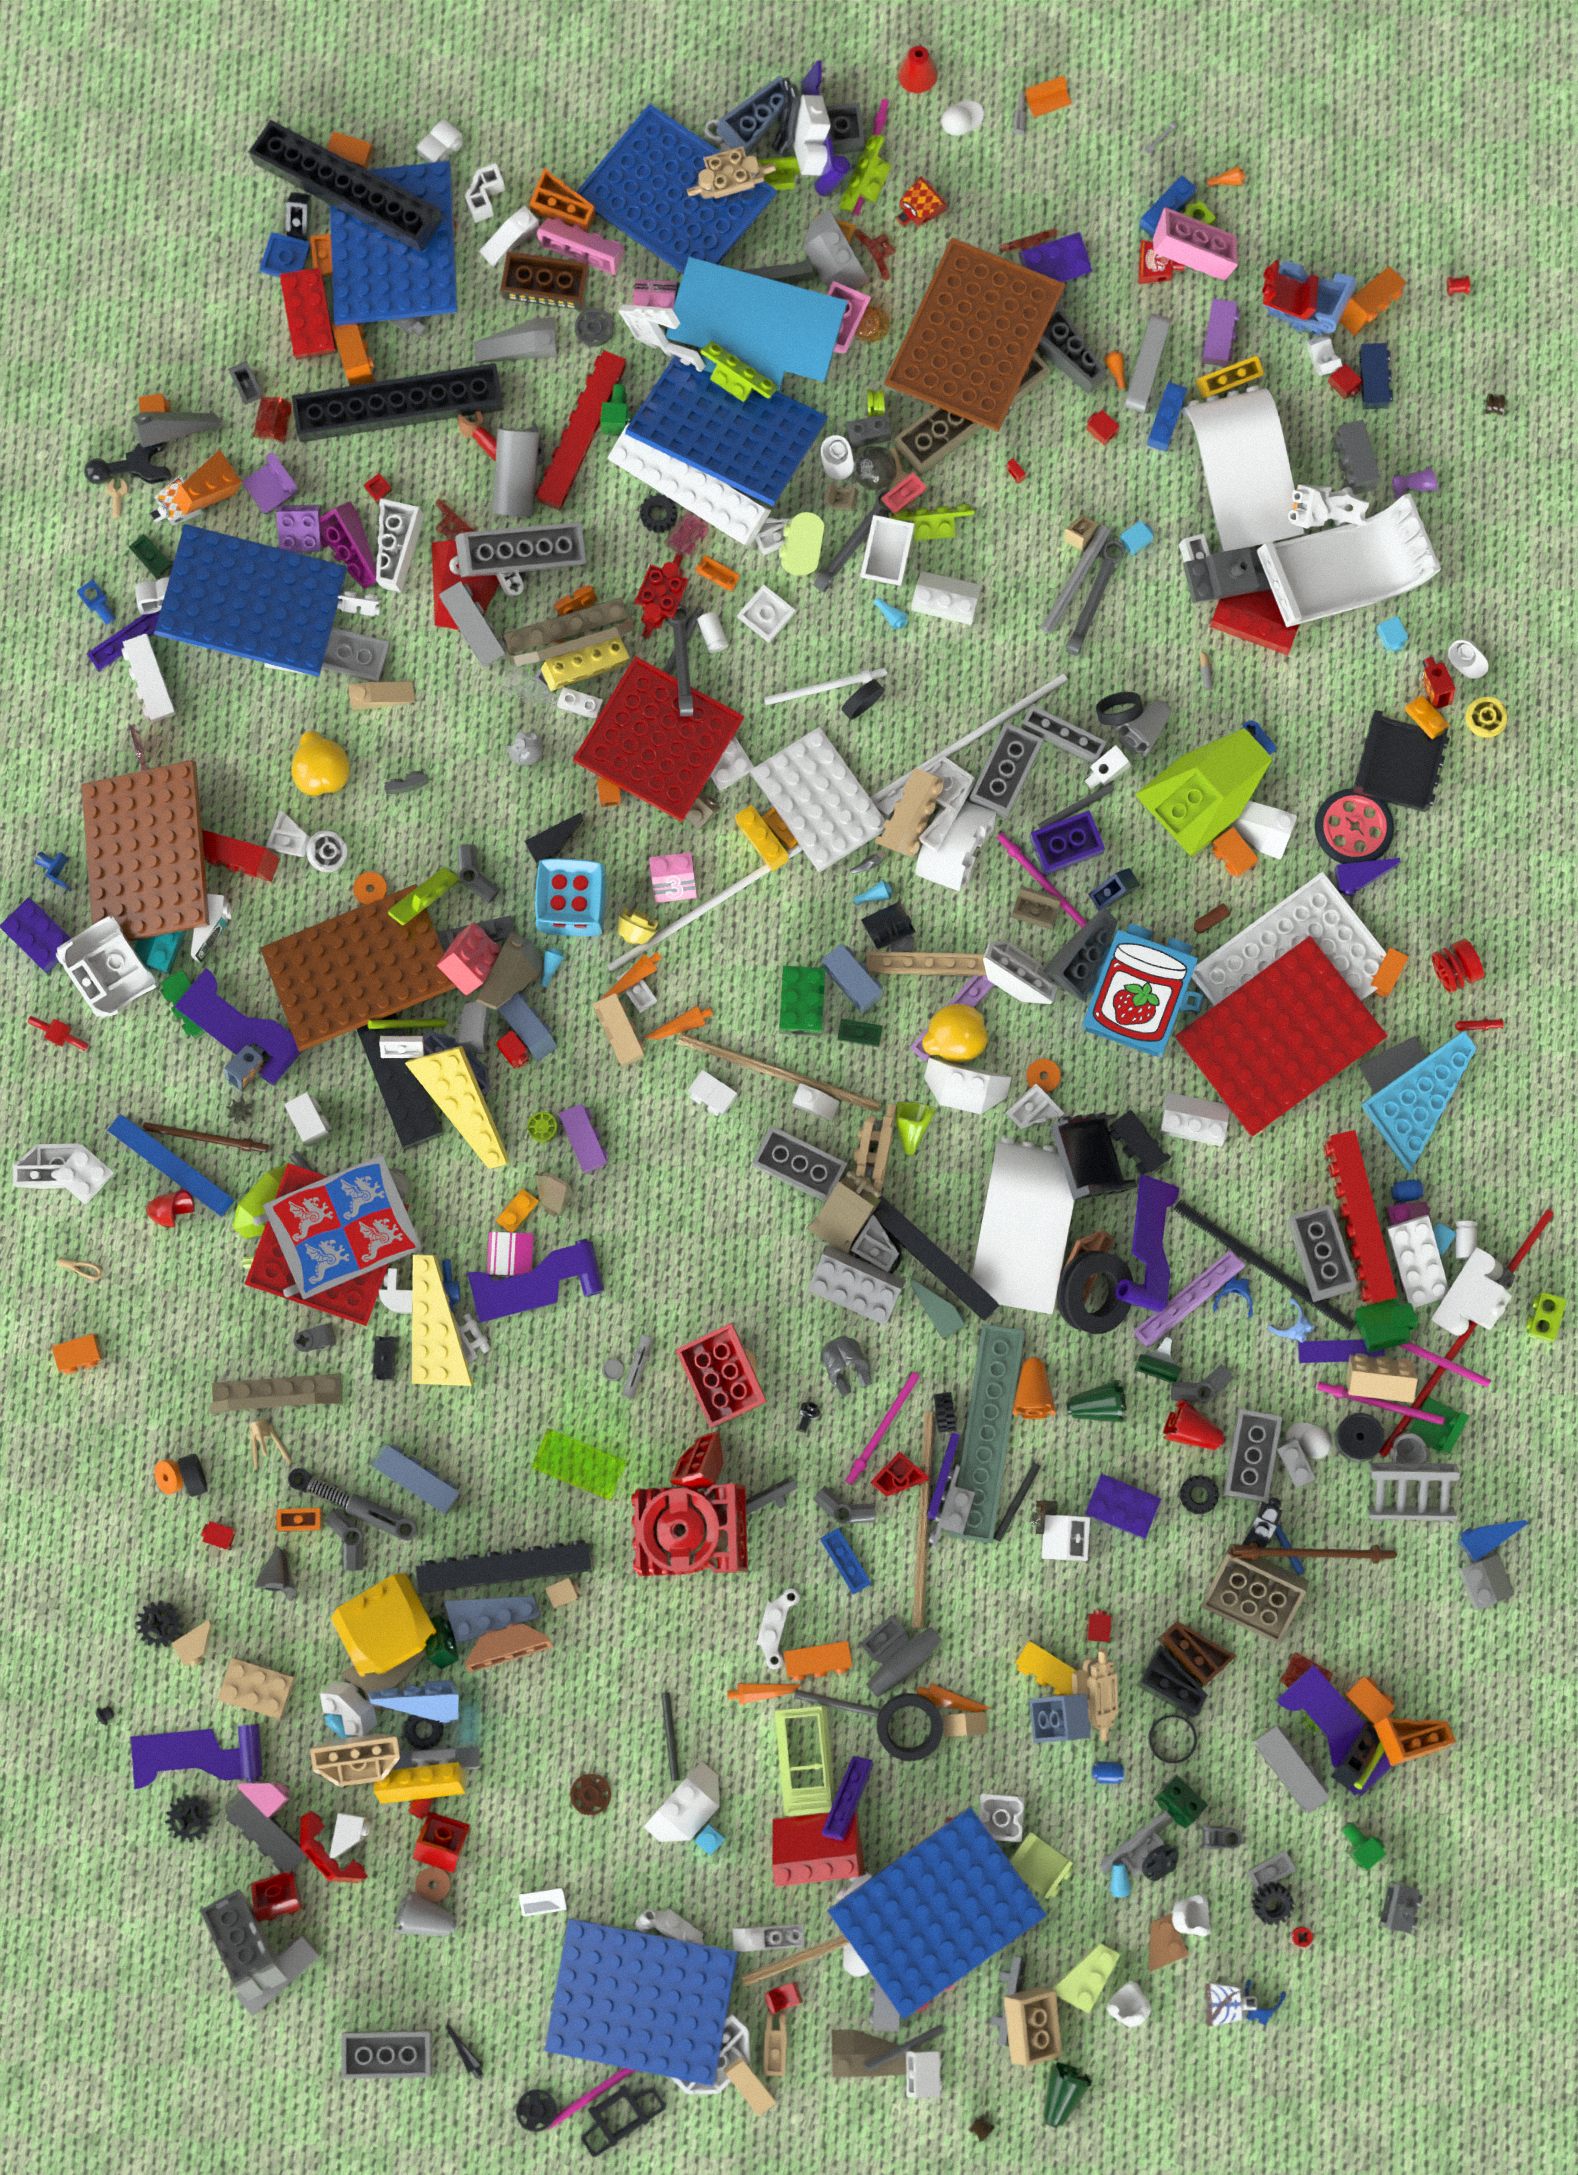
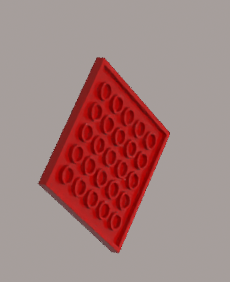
M635 656L574 756L573 762L683 823L745 716L691 687L693 716H680L677 679Z
M287 1163L275 1199L328 1176ZM403 1203L407 1212L410 1205ZM267 1221L244 1284L367 1326L389 1263L304 1300L300 1292L286 1297L283 1290L295 1285L296 1282L271 1223Z

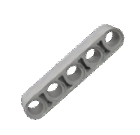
M1151 313L1127 395L1125 408L1145 412L1171 318Z

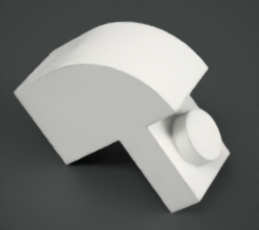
M1322 335L1306 341L1308 353L1318 376L1335 372L1338 367L1342 366L1340 358L1334 354L1332 342L1328 336Z
M388 1268V1274L384 1276V1286L387 1287V1290L379 1289L382 1303L393 1312L412 1314L413 1291L398 1290L399 1270Z

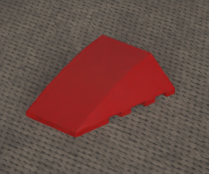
M456 541L431 542L435 626L459 630L441 601L439 594L460 581L463 585L467 583L473 593L471 599L474 603L478 602L484 611L482 617H484L500 582L496 574L461 578L460 575L452 573L449 565L451 559L458 556Z

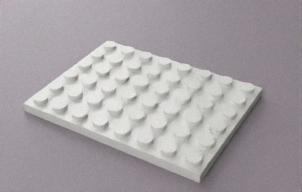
M1321 872L1197 964L1191 978L1214 1007L1308 936H1311L1362 1001L1378 989L1370 985L1374 979L1371 976L1377 973L1387 953L1326 875Z

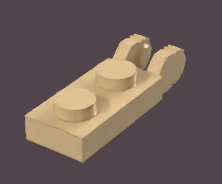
M767 2012L763 2075L785 2076L786 2012H781L779 2019L780 2030H772L773 2015L771 2012Z

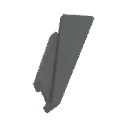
M810 259L791 265L789 263L738 270L793 285L795 282L813 280V269Z

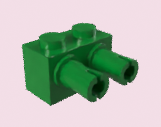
M614 385L611 403L602 402L600 422L603 435L620 436L627 423H630L633 419L631 418L632 412L628 411V405L626 404L627 394L625 393L626 387L624 385Z
M1348 1822L1341 1828L1343 1834L1353 1844L1352 1849L1347 1853L1361 1870L1368 1871L1387 1855L1384 1851L1386 1846L1378 1837L1364 1836L1353 1822Z

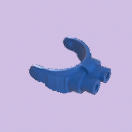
M1233 1276L1228 1283H1225L1224 1289L1216 1297L1213 1310L1216 1311L1218 1308L1217 1304L1222 1296L1228 1293H1237L1247 1300L1249 1304L1248 1317H1252L1253 1304L1250 1297V1287H1248L1249 1280L1242 1278L1239 1281L1237 1277Z
M1250 1979L1246 1981L1245 1985L1246 1996H1249V1987L1251 1985ZM1282 1991L1279 2002L1273 2008L1259 2009L1257 2007V2010H1248L1246 2019L1255 2021L1256 2018L1259 2019L1258 2023L1267 2025L1268 2019L1272 2018L1275 2010L1282 2005L1286 1992Z

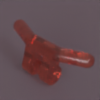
M1055 228L1003 243L999 246V251L1006 252L1020 247L1022 252L1028 250V246L1034 245L1037 247L1042 245V240L1054 237L1058 232Z
M856 229L854 235L869 250L877 263L882 279L885 281L889 280L890 274L884 258L895 254V247L890 245L886 234L871 240L863 231ZM882 246L883 250L879 251L877 247Z
M436 500V506L445 515V518L437 525L436 530L440 534L443 533L447 540L455 541V536L459 535L462 531L475 532L443 500ZM450 523L455 525L453 530L448 527Z

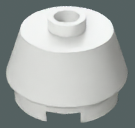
M325 830L315 833L310 838L306 854L310 864L315 869L321 872H333L343 865L347 857V846L338 834Z

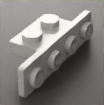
M957 1464L955 1469H950L947 1480L951 1481L949 1490L944 1489L941 1501L945 1502L943 1510L938 1509L935 1522L939 1524L936 1531L932 1530L929 1538V1543H932V1549H936L942 1528L963 1534L975 1492L955 1487L960 1465Z
M479 1747L399 1750L400 1759L393 1766L392 1770L459 1762L463 1769H478L480 1767Z
M1166 1811L1163 1814L1157 1815L1151 1824L1139 1829L1132 1839L1121 1843L1118 1850L1106 1855L1098 1865L1102 1872L1106 1875L1113 1870L1112 1864L1123 1862L1135 1878L1142 1873V1864L1146 1856L1158 1846L1164 1845L1157 1834L1173 1823L1170 1814Z

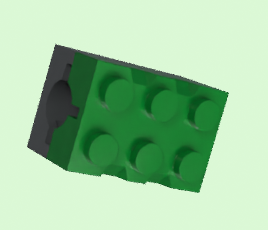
M783 966L779 1034L822 1036L825 968Z

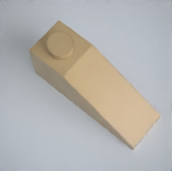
M412 681L366 682L348 685L350 704L353 711L415 702Z

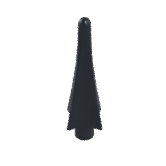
M446 2025V2030L461 2056L467 2073L472 2072L476 2079L484 2074L480 2069L482 2064L464 2045L451 2026Z

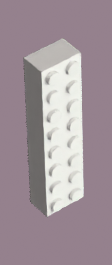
M628 422L607 459L740 543L751 546L771 509L739 489L626 435V428L630 424Z

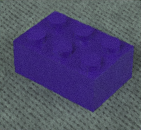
M1080 232L1018 253L1023 267L1059 282L1093 272Z
M1090 810L1033 831L1029 837L1045 876L1102 855L1105 851Z
M30 897L0 924V928L46 974L60 962L56 957L57 947L71 939Z
M1101 1473L1084 1515L1144 1540L1147 1537L1161 1498Z

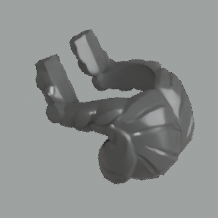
M841 1336L829 1341L824 1346L820 1354V1361L827 1369L829 1380L835 1385L842 1396H846L851 1392L850 1385L847 1384L843 1375L839 1373L848 1365L856 1364L855 1369L861 1387L872 1384L869 1371L870 1365L855 1339Z

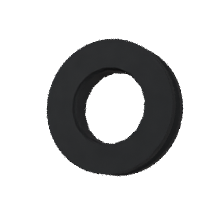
M1097 1250L1085 1251L1074 1257L1063 1270L1057 1287V1303L1063 1319L1073 1328L1091 1334H1103L1115 1329L1125 1319L1132 1305L1116 1297V1287L1121 1280L1133 1281L1132 1273L1127 1264L1118 1256ZM1102 1271L1107 1277L1109 1284L1108 1296L1099 1310L1089 1313L1085 1309L1082 1300L1083 1289L1091 1275Z

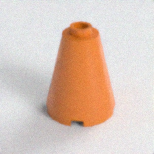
M1029 1358L1023 1363L1012 1413L1016 1417L1017 1413L1023 1414V1419H1045L1047 1414L1051 1413L1054 1416L1056 1413L1045 1363L1040 1361L1039 1358Z

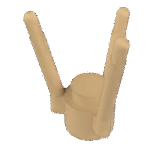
M266 1419L250 1424L251 1431L249 1433L252 1441L255 1470L258 1469L256 1440L260 1441L263 1455L267 1456L268 1453L264 1439L269 1438L268 1433L272 1436L288 1464L292 1463L275 1434L272 1424L268 1425Z

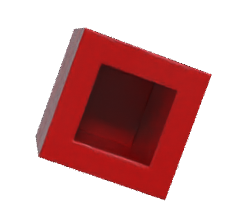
M1346 363L1329 377L1328 383L1344 400L1349 396L1353 398L1361 390L1359 387L1362 379Z
M1101 410L1098 414L1094 412L1088 418L1086 430L1105 446L1119 432L1120 426Z
M209 1521V1524H205L202 1530L201 1537H204L202 1542L230 1551L237 1530Z
M1094 1610L1093 1614H1088L1086 1640L1110 1641L1111 1616L1106 1615L1107 1611Z

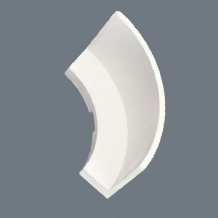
M965 801L937 852L922 844L915 871L916 875L957 891L964 888L969 883L976 859L973 856L977 846H982L985 839L994 830L996 812ZM941 807L934 820L945 810L943 807Z

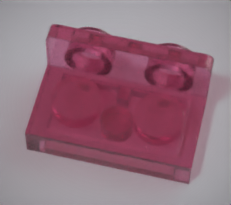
M689 510L666 538L664 544L683 557L687 554L691 555L697 547L695 543L698 539H704L708 534L709 522L702 520Z

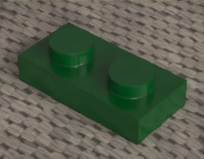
M145 534L129 546V549L156 579L172 566Z
M841 1019L837 1041L879 1048L883 1026Z

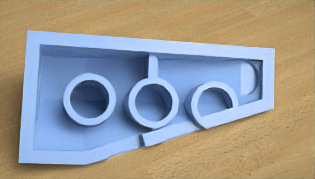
M452 1680L424 1682L423 1687H414L412 1684L405 1685V1688L400 1691L396 1688H388L368 1692V1697L372 1704L436 1721L439 1720L443 1723L458 1719V1692Z

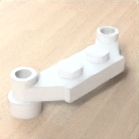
M792 1588L787 1589L774 1602H767L756 1644L761 1645L766 1657L767 1666L771 1669H778L783 1664L782 1655L778 1653L777 1649L788 1608L795 1606L800 1600L799 1592ZM789 1593L795 1594L796 1598L794 1601L787 1599ZM773 1656H776L779 1659V1662L776 1665H773L770 1662V1659Z
M648 1909L640 1914L635 1921L636 1928L642 1933H647L654 1927L668 1938L704 1945L702 1940L704 1934L670 1909L667 1911Z

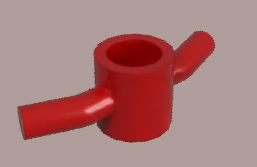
M33 1016L28 1018V1024L46 1032L43 1037L46 1040L60 1047L66 1041L83 1051H86L88 1048V1043L69 1034L72 1028L56 1019H53L51 1024H48Z

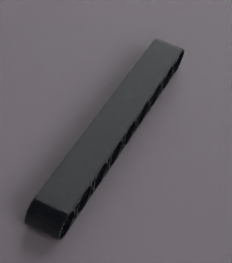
M882 1195L878 1197L881 1201L872 1215L876 1217L881 1227L894 1236L908 1252L985 1321L1000 1306L999 1303Z

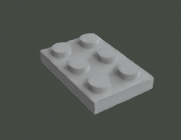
M332 627L322 669L372 682H380L391 644L387 641Z

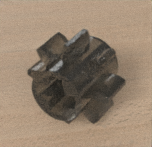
M244 1098L240 1102L232 1099L233 1104L231 1107L226 1106L231 1112L227 1117L229 1119L234 1117L236 1125L239 1123V1120L246 1124V1118L248 1116L253 1117V1114L248 1110L252 1108V1105H244ZM238 1107L243 1109L242 1115L240 1116L236 1113V1108Z

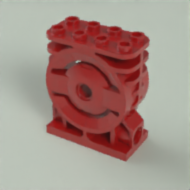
M736 1483L712 1485L706 1492L686 1487L636 1489L635 1493H632L631 1503L634 1506L632 1526L635 1528V1537H633L632 1545L636 1551L633 1569L639 1576L686 1575L698 1573L708 1568L712 1569L715 1573L748 1572L746 1485ZM690 1495H692L693 1505L696 1506L702 1512L707 1523V1537L700 1550L694 1554V1564L692 1563V1552L696 1551L702 1545L706 1536V1525L701 1514L691 1507ZM668 1503L670 1508L659 1518L657 1535L662 1547L671 1553V1562L668 1560V1555L658 1546L654 1535V1526L657 1523V1519ZM722 1506H727V1513ZM683 1524L686 1532L683 1536H680L678 1528Z

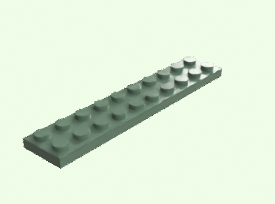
M982 1324L957 1484L958 1488L975 1492L963 1534L950 1531L949 1537L991 1544L993 1542L1025 1330Z

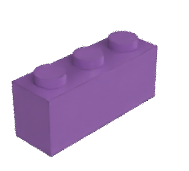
M1213 298L1202 363L1226 367L1227 362L1232 361L1234 349H1230L1231 341L1235 342L1237 329H1233L1234 322L1239 320L1240 310H1237L1238 302Z
M581 1103L560 1112L559 1116L583 1173L585 1174L607 1165L606 1159L609 1158L605 1146L600 1147L598 1139L601 1136L597 1127L592 1128L589 1120L593 1119L589 1108L584 1109Z

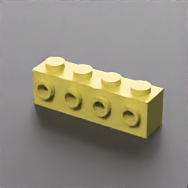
M617 637L559 657L546 659L541 667V671L550 691L623 667L627 664L630 657L621 638Z

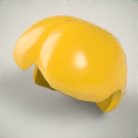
M307 731L302 734L299 748L293 756L291 774L299 790L309 796H320L326 792L336 793L345 786L350 774V763L344 749L335 741L323 738L316 731Z
M955 1003L940 1009L933 1015L928 1026V1032L922 1039V1046L925 1052L930 1055H939L950 1062H967L983 1053L988 1043V1033L984 1026V1018L978 1010L967 1004Z

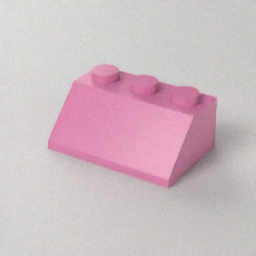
M833 281L827 295L848 301L834 352L846 353L871 297Z

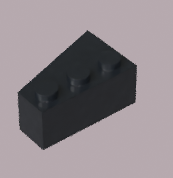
M1129 1110L1110 1124L1109 1128L1111 1131H1109V1134L1115 1142L1120 1141L1124 1146L1122 1151L1128 1159L1132 1157L1137 1163L1135 1168L1140 1175L1145 1174L1150 1177L1171 1159L1168 1153H1163L1158 1146L1159 1142L1150 1136L1147 1128L1132 1110Z
M1161 1644L1154 1651L1136 1685L1193 1718L1199 1714L1208 1696L1191 1676L1185 1673L1177 1661L1171 1658Z

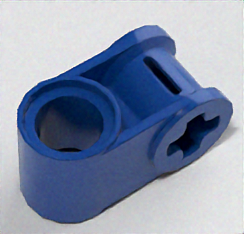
M1247 721L1243 724L1241 729H1253L1252 736L1269 755L1276 751L1274 743L1257 722Z

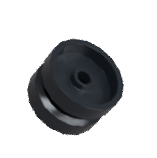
M1363 1412L1353 1413L1345 1417L1337 1427L1334 1436L1335 1446L1339 1454L1346 1460L1355 1463L1366 1462L1372 1459L1382 1448L1384 1430L1380 1422L1372 1415ZM1358 1433L1362 1434V1441L1356 1439Z

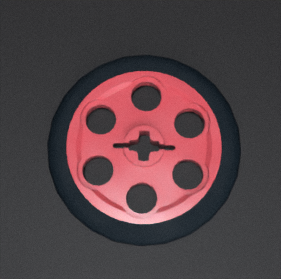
M1353 788L1343 789L1329 796L1320 806L1315 819V834L1320 847L1329 857L1342 864L1377 860L1389 848L1394 835L1393 816L1385 802L1352 793ZM1345 802H1352L1355 805V810L1353 812H1346L1343 808ZM1365 808H1373L1375 816L1367 818L1364 815ZM1337 816L1340 819V824L1336 827L1331 826L1328 822L1329 817ZM1350 822H1352L1353 824L1358 822V829L1360 830V832L1357 830L1351 831ZM1370 828H1378L1381 835L1378 838L1371 837L1369 834ZM1336 836L1344 837L1345 845L1341 847L1335 845L1334 838ZM1358 841L1363 842L1366 846L1365 851L1357 852L1354 844Z

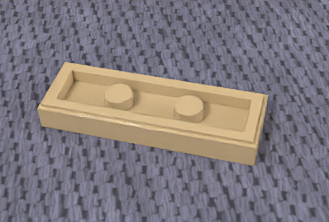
M742 2057L723 2069L758 2116L776 2104L771 2094Z

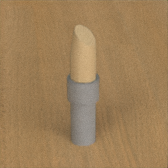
M1200 652V672L1203 678L1204 690L1209 691L1213 689L1211 668L1207 655Z

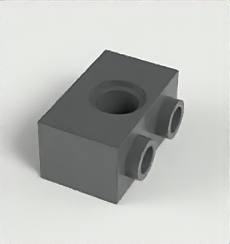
M887 414L846 422V432L851 449L891 441Z

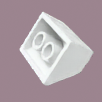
M921 571L911 611L972 625L982 585Z
M1167 1092L1159 1134L1222 1146L1226 1136L1229 1108L1223 1103Z

